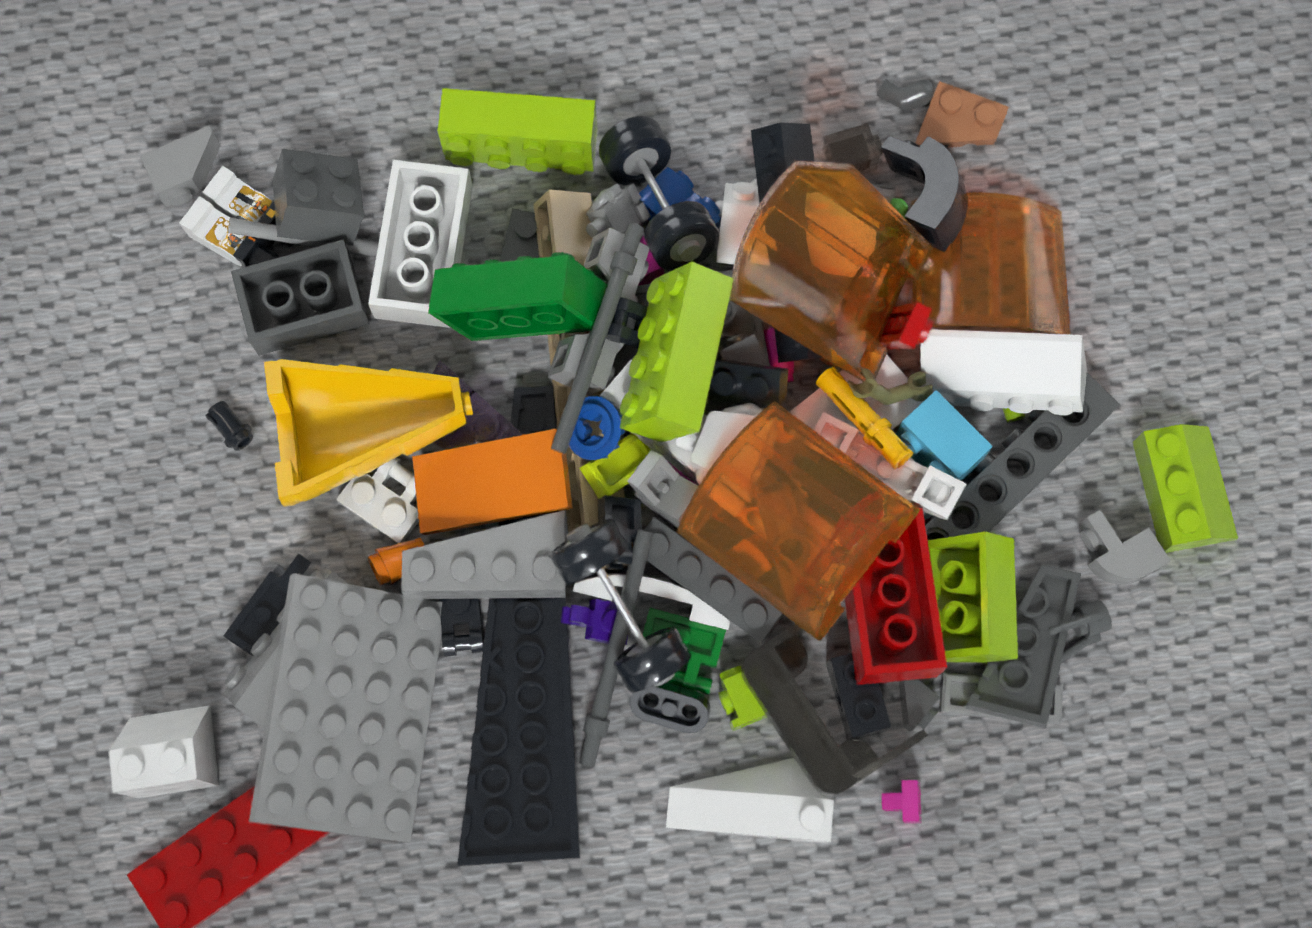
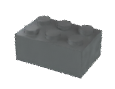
M344 240L231 271L249 343L259 356L370 324L352 258Z

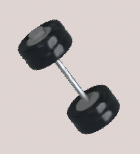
M636 116L625 119L610 128L599 144V156L608 174L616 183L621 185L632 183L637 185L647 181L663 209L651 219L644 233L646 245L650 247L649 250L655 262L667 271H673L690 262L697 264L702 262L714 251L718 244V228L708 210L702 204L695 201H684L669 206L654 179L665 168L671 157L670 143L660 125L650 117Z
M610 518L590 527L588 524H584L566 535L567 540L550 553V558L566 584L577 582L597 572L637 640L635 644L623 651L613 662L624 685L630 692L634 693L666 683L691 659V652L675 627L661 629L644 638L607 575L604 567L616 560L628 549V544L620 533L615 521Z

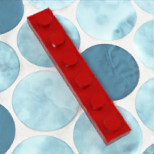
M918 302L889 308L873 344L877 343L880 347L887 350L914 349L916 344H924L934 324V321L928 318L932 308Z

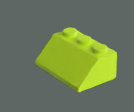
M1179 424L1143 431L1132 443L1156 537L1164 551L1168 553L1237 540L1238 535L1209 427Z
M985 531L928 540L946 662L985 663L1018 659L1014 538Z

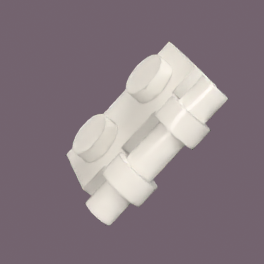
M397 457L378 467L372 477L365 474L351 479L336 499L338 503L397 544L404 542L419 522L418 509L413 506L417 499L414 473L402 466L400 459ZM390 477L406 487L401 496H398L384 486Z

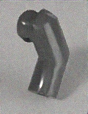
M885 80L877 96L903 111H910L931 101L934 94V86L928 80H920L900 88L892 82Z

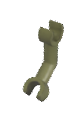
M866 368L861 369L866 379L863 383L855 384L853 381L848 380V384L855 397L866 398L870 396L884 405H891L910 398L915 401H925L933 393L931 384L918 387L926 384V372H916L908 378L907 383L889 389L877 383L871 370Z

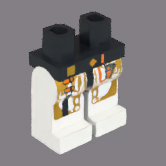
M222 165L202 192L208 201L199 196L179 224L190 238L242 268L279 258L276 253L269 250L275 242L274 240L228 233L230 218L276 225L274 201L238 179L233 172ZM282 242L288 247L294 245L293 243Z

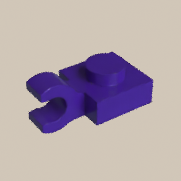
M593 599L589 601V608L578 605H571V608L563 607L561 623L586 627V640L609 644L618 608L614 602Z

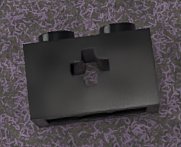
M852 653L830 658L826 666L847 742L889 730L891 723L879 683L856 684Z

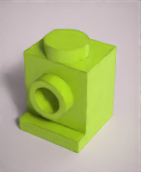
M737 666L719 674L722 681L721 685L724 689L718 692L719 699L726 715L734 713L736 718L730 722L732 731L770 716L772 712L753 668L743 671L741 666Z

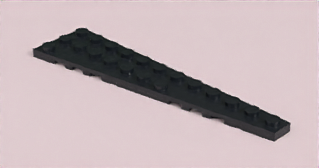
M553 385L518 387L514 389L509 438L556 429ZM550 512V513H545V514H539V515H534V516H528V517H523V518H517V519H512V520L501 521V522H499V526H503V525H507V524H511V523H515V522H519V521H523V520H527V519H531V518H535V517H539V516H543V515H547V514H551V513H555V512ZM489 598L480 671L481 678L476 704V720L471 745L470 770L466 787L467 795L457 862L458 867L580 858L567 624L561 623L562 608L566 607V598Z

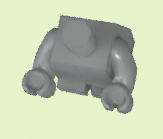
M634 183L623 187L615 184L598 194L592 202L591 208L586 213L591 222L586 226V231L592 238L608 228H612L625 235L629 223L639 225L651 217L644 202L640 203L639 199L641 197Z

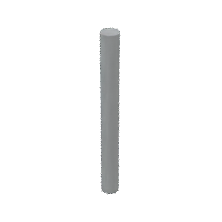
M230 218L228 233L312 247L329 244L277 237L276 225L235 218ZM356 238L353 246H346L349 253L376 257L379 242Z

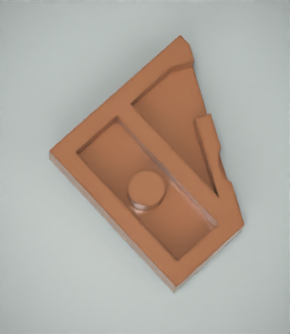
M939 81L915 144L920 147L927 137L935 139L942 145H947L948 148L963 147L970 143L977 146L995 144L1009 106Z

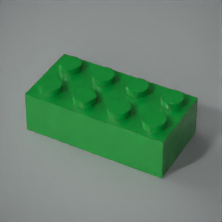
M555 252L551 254V257L543 258L520 256L515 261L506 262L486 260L484 264L478 265L455 263L450 268L435 269L428 313L471 341L592 331L608 284L598 278L592 270L585 268L577 262L574 256L563 252Z

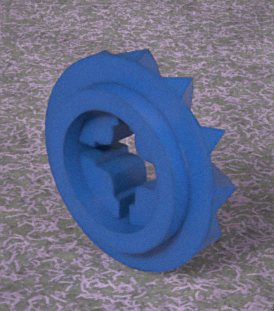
M599 396L585 397L569 443V447L576 455L587 460L608 458V455L613 450L620 448L618 442L620 436L625 431L620 428L622 415L617 411L614 402ZM586 420L596 422L601 420L599 428L603 431L604 437L598 435L591 437L593 429Z

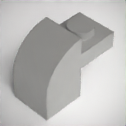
M650 450L627 481L636 491L634 495L644 505L666 522L693 538H696L718 508L700 486L681 477L662 455L653 450Z
M1101 510L1090 515L1079 524L1083 530L1080 532V536L1085 546L1091 552L1096 551L1100 556L1091 562L1088 567L1096 576L1106 582L1118 585L1132 584L1142 580L1171 561L1149 527L1122 543Z

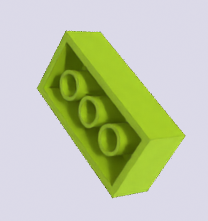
M442 88L437 132L445 160H450L451 163L459 166H470L473 162L488 163L490 167L496 169H507L510 165L525 166L526 169L533 172H544L547 168L562 169L563 172L571 175H581L585 171L594 172L598 131L595 100Z
M690 262L652 281L647 291V301L649 302L647 314L638 329V338L640 339L638 352L632 359L629 367V376L631 377L629 390L623 397L620 405V414L622 415L621 429L661 443L700 431L734 278Z

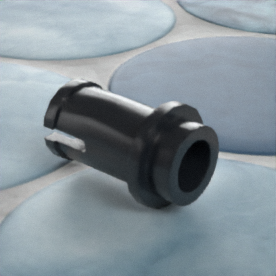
M225 401L214 404L208 410L205 416L225 438L224 444L226 447L239 451L252 441L251 426L243 424Z

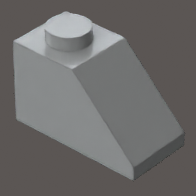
M210 125L140 155L155 192L165 207L183 205L189 202L193 195L201 192L221 146Z

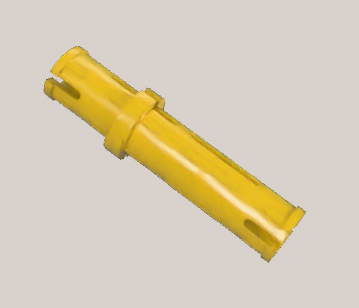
M834 366L825 370L818 377L816 385L830 397L833 403L864 435V442L868 446L873 445L894 470L897 467L900 468L912 457L914 452L891 429L892 424L886 418H881L863 398L855 397L848 382Z

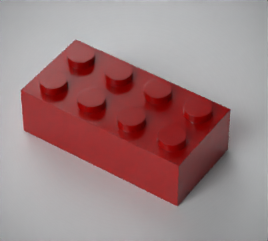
M923 508L842 514L835 526V535L856 684L863 685L937 678L947 668Z

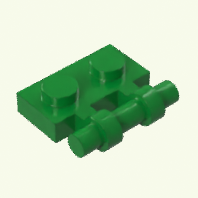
M650 607L643 630L644 638L661 629L675 627L691 652V659L689 660L686 672L678 670L675 676L667 681V683L709 695L713 679L699 676L698 672L701 664L713 668L717 667L726 629L690 621L688 617Z

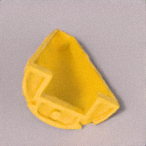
M285 359L264 362L267 395L276 415L281 462H275L278 498L284 507L294 506L300 502H305L322 495L355 477H361L402 454L409 456L466 425V416L473 415L469 391L461 392L457 377L394 368L384 371L343 364L334 366Z

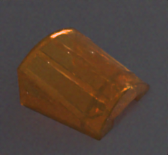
M795 160L767 192L746 228L734 262L732 272L734 280L730 301L862 382L866 380L861 371L862 368L871 370L876 379L888 352V349L879 341L891 316V312L905 281H919L933 247L853 165Z
M967 192L968 209L964 224L945 252L915 240L909 228L906 304L918 302L932 308L928 318L934 321L933 327H998L1043 334L1071 335L1062 211L1034 199L1016 195ZM916 200L911 201L910 208L913 206Z
M774 401L741 430L709 469L688 504L677 533L807 633L821 641L845 610L840 604L887 542L891 540L896 543L920 509L804 421Z

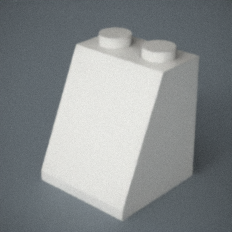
M211 706L129 718L109 749L112 792L135 798H144L219 786Z

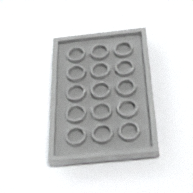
M290 575L249 822L411 843L442 635L440 619L442 602L428 599L405 598L402 594L306 575Z

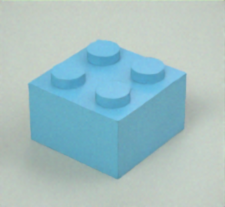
M937 390L901 422L896 433L901 441L914 452L911 458L916 463L926 468L932 466L960 481L964 480L974 471L993 447Z

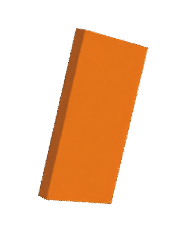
M557 428L412 456L420 534L429 535L572 509L567 455L550 449Z

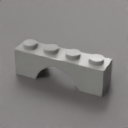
M608 228L593 237L584 264L585 268L592 270L606 284L609 283L613 271L610 265L614 253L620 251L625 237L624 234L612 228ZM639 242L635 258L638 260L633 275H628L621 294L622 298L635 302L638 301L637 296H635L638 284L645 277L649 266L646 258L650 247ZM591 331L588 334H575L559 341L548 378L572 388ZM605 340L586 395L602 391L612 382L615 375L613 363L616 353L621 350L624 343Z

